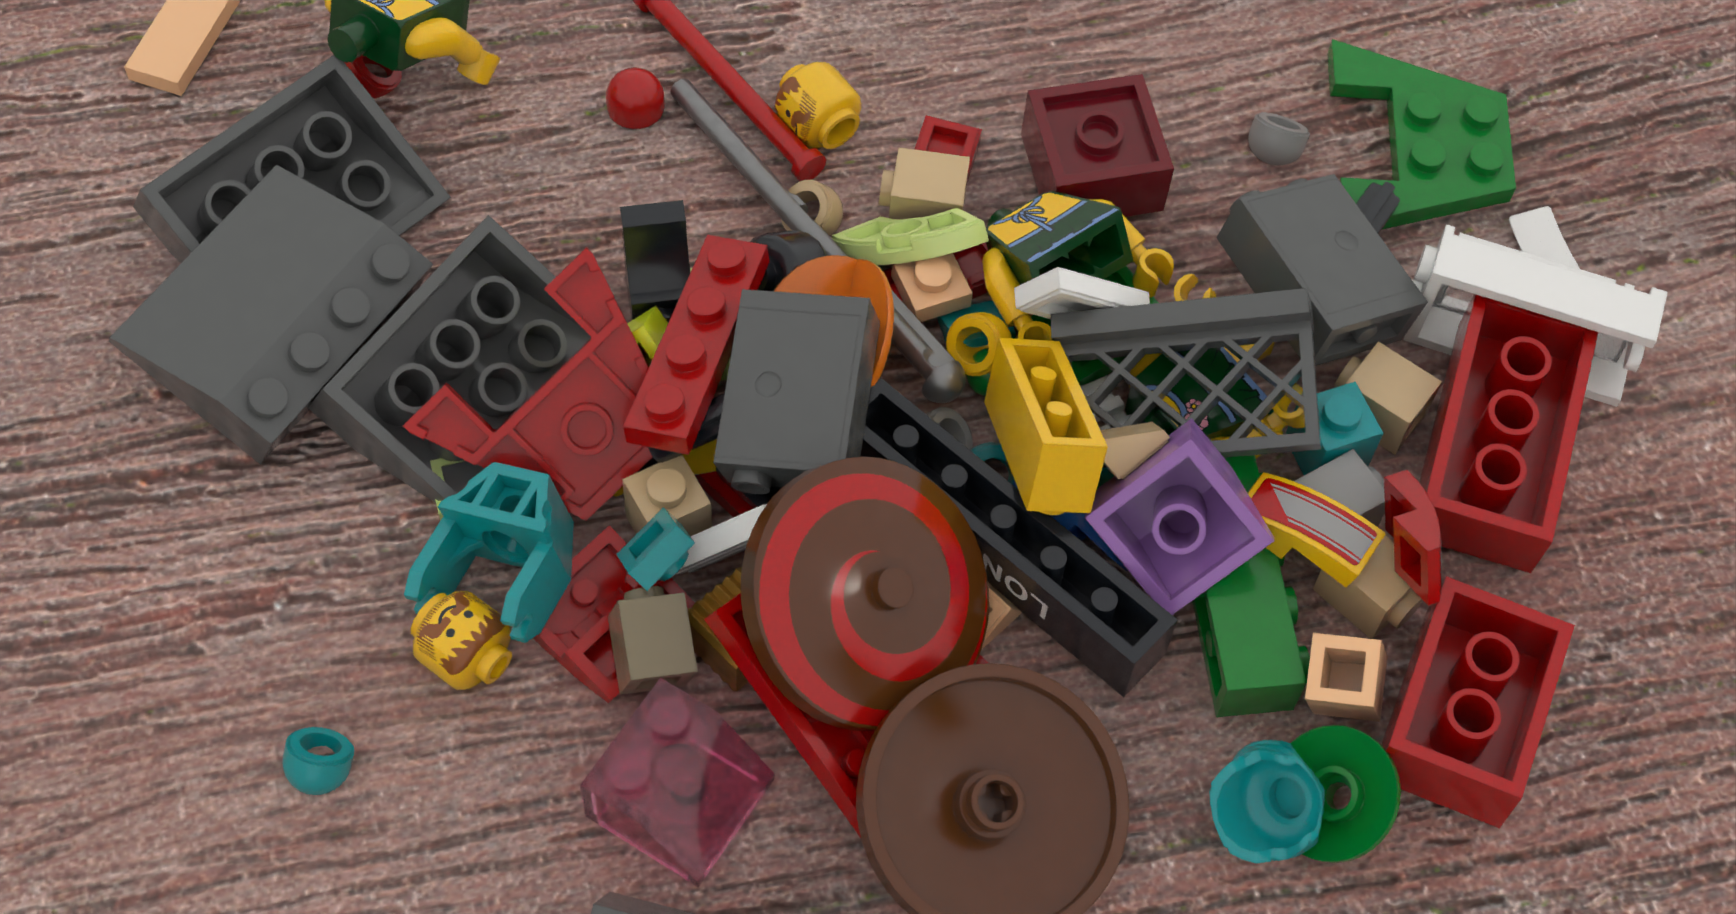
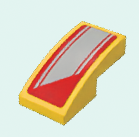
M1263 472L1248 491V495L1274 536V542L1266 548L1280 559L1292 548L1296 549L1345 588L1359 576L1386 535L1384 531L1345 505L1307 486L1280 476Z

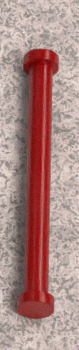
M633 0L634 4L641 11H650L792 164L791 173L799 182L812 180L822 172L826 165V157L817 148L809 149L671 0Z

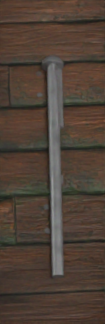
M685 78L675 82L671 87V96L791 230L806 232L820 242L827 256H847L833 239L807 215L808 206L797 195L787 190L694 85ZM892 291L894 327L891 342L925 379L922 387L923 396L936 403L953 401L962 393L965 386L966 375L960 362L955 361Z

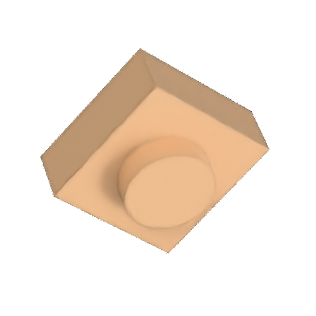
M953 253L920 261L892 264L891 277L904 304L920 322L971 307L973 293Z

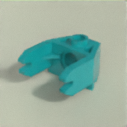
M493 462L470 479L462 491L446 497L438 505L443 518L410 568L404 596L406 599L417 602L414 607V612L417 614L433 596L439 593H445L446 595L453 593L476 556L521 567V571L506 594L500 621L504 625L513 627L509 635L512 640L526 643L541 633L571 581L574 521L549 474Z

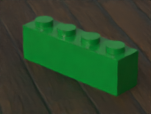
M1255 455L1225 458L1248 493L1262 474L1258 472ZM1267 548L1261 550L1192 600L1216 718L1294 710L1305 685H1307L1310 655L1305 645L1298 646L1294 630V625L1297 624L1298 620L1297 598L1292 586H1284L1280 568L1284 564L1285 556L1280 559Z

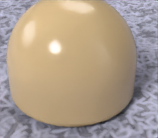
M803 180L788 190L790 193L797 195L804 203L819 200V213L814 221L829 236L837 231L843 218V206L839 196L832 188L815 180ZM781 219L782 224H783L784 228L786 229V231H792V230L787 226V224Z

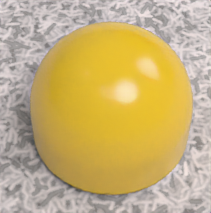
M975 312L963 315L953 322L947 333L946 348L955 361L960 362L966 375L981 376L991 373L998 338H1012L1005 322L996 315L986 312ZM982 331L988 339V344L981 347H969L963 343L971 334ZM989 348L987 356L983 361L976 362L973 360V355L976 352Z

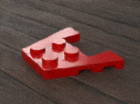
M586 247L544 287V290L591 337L563 366L497 429H493L447 382L403 425L409 433L423 440L427 439L473 465L477 464L486 468L491 463L497 462L549 474L568 512L585 521L623 486L622 479L637 473L653 457L648 447L627 443L623 429L625 420L649 366L594 254Z

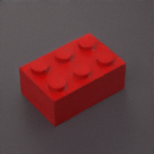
M1446 576L1441 587L1440 602L1430 605L1426 612L1381 744L1396 766L1401 790L1500 829L1523 797L1575 625Z

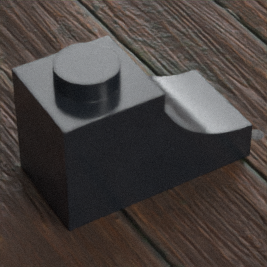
M683 200L620 207L625 274L631 320L657 306L669 323L690 275Z

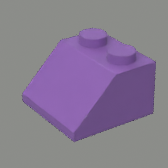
M1192 418L1168 435L1170 437L1167 439L1169 442L1127 477L1117 479L1114 476L1096 490L1091 513L1085 514V519L1147 594L1171 615L1274 542L1273 534L1235 471Z

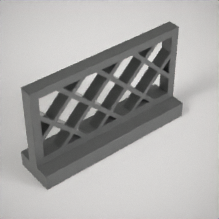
M1307 288L1050 314L1051 338L1053 341H1060L1071 367L1074 361L1098 359L1113 371L1090 397L1085 395L1092 413L1111 428L1141 424L1155 407L1179 426H1182L1191 418L1198 425L1220 401L1244 420L1243 424L1229 439L1214 441L1209 439L1224 458L1321 449L1313 340V309ZM1299 340L1300 361L1283 379H1280L1257 360L1273 342ZM1254 344L1248 352L1240 347V345ZM1225 347L1238 357L1240 361L1216 386L1195 369L1193 365L1209 348ZM1190 350L1184 358L1176 353L1178 351ZM1161 353L1174 363L1176 367L1152 392L1129 372L1144 355ZM1115 357H1126L1120 364L1112 359ZM1249 368L1253 369L1275 387L1252 414L1226 394ZM1185 374L1210 393L1187 419L1162 400ZM1301 376L1303 396L1292 388ZM1122 380L1146 398L1123 425L1099 406ZM1285 395L1304 410L1306 432L1277 435L1263 424L1261 420ZM1253 429L1262 435L1260 437L1246 438Z

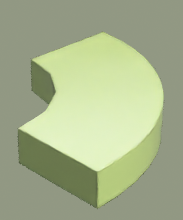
M953 208L930 216L908 219H890L880 216L832 235L833 241L848 257L868 260L876 265L900 264L935 258L989 241L984 221L959 208Z

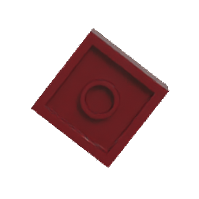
M1143 74L1028 90L1021 136L1039 195L1044 192L1056 191L1085 199H1104L1121 208V212L1125 217L1164 211L1174 166Z

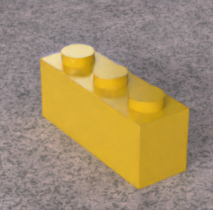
M998 338L984 403L1026 510L1038 511L1047 515H1061L1065 512L1091 513L1108 446L1060 341Z

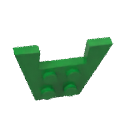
M1334 39L1331 40L1327 53L1330 96L1387 100L1393 180L1341 177L1339 180L1355 203L1371 183L1383 186L1387 181L1395 186L1393 193L1400 199V202L1383 229L1510 202L1516 190L1506 94Z

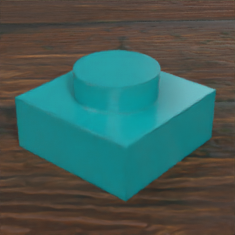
M663 507L617 553V556L628 574L648 591L658 580L666 581L683 567L689 555L688 550L695 542L683 525Z

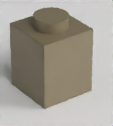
M652 586L648 591L642 587L624 593V600H618L608 615L620 695L686 686L698 670L685 593L664 595L663 587Z

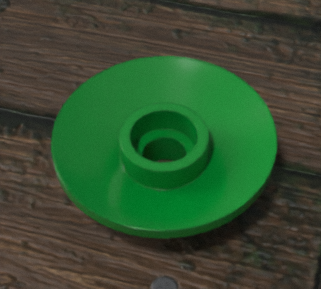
M1322 726L1309 730L1294 739L1290 744L1313 771L1325 789V802L1318 843L1302 855L1321 862L1341 863L1357 859L1373 850L1391 830L1400 806V780L1390 755L1377 740L1360 730L1347 726ZM1348 786L1351 791V799L1345 808L1337 809L1333 801L1334 794L1340 787Z

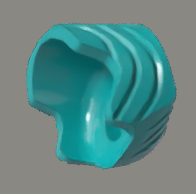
M1279 740L1252 742L1239 750L1232 761L1211 782L1209 796L1213 821L1223 846L1228 849L1230 854L1252 863L1271 862V860L1281 861L1297 857L1318 843L1325 802V789L1290 743Z

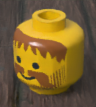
M812 62L807 65H796L783 75L779 83L780 89L775 99L774 107L776 114L809 149L822 147L834 149L847 142L855 134L860 124L861 99L858 92L835 67L827 62Z
M455 591L449 595L439 593L424 604L413 620L411 626V635L414 637L413 655L423 666L456 690L470 689L482 681L486 684H491L505 672L511 662L512 652L507 649L511 640L509 636L511 626L502 624L500 621L501 614L472 592Z

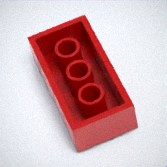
M1477 294L1473 295L1458 325L1419 481L1435 508L1439 520L1442 547L1532 573L1553 542L1598 337L1597 331Z

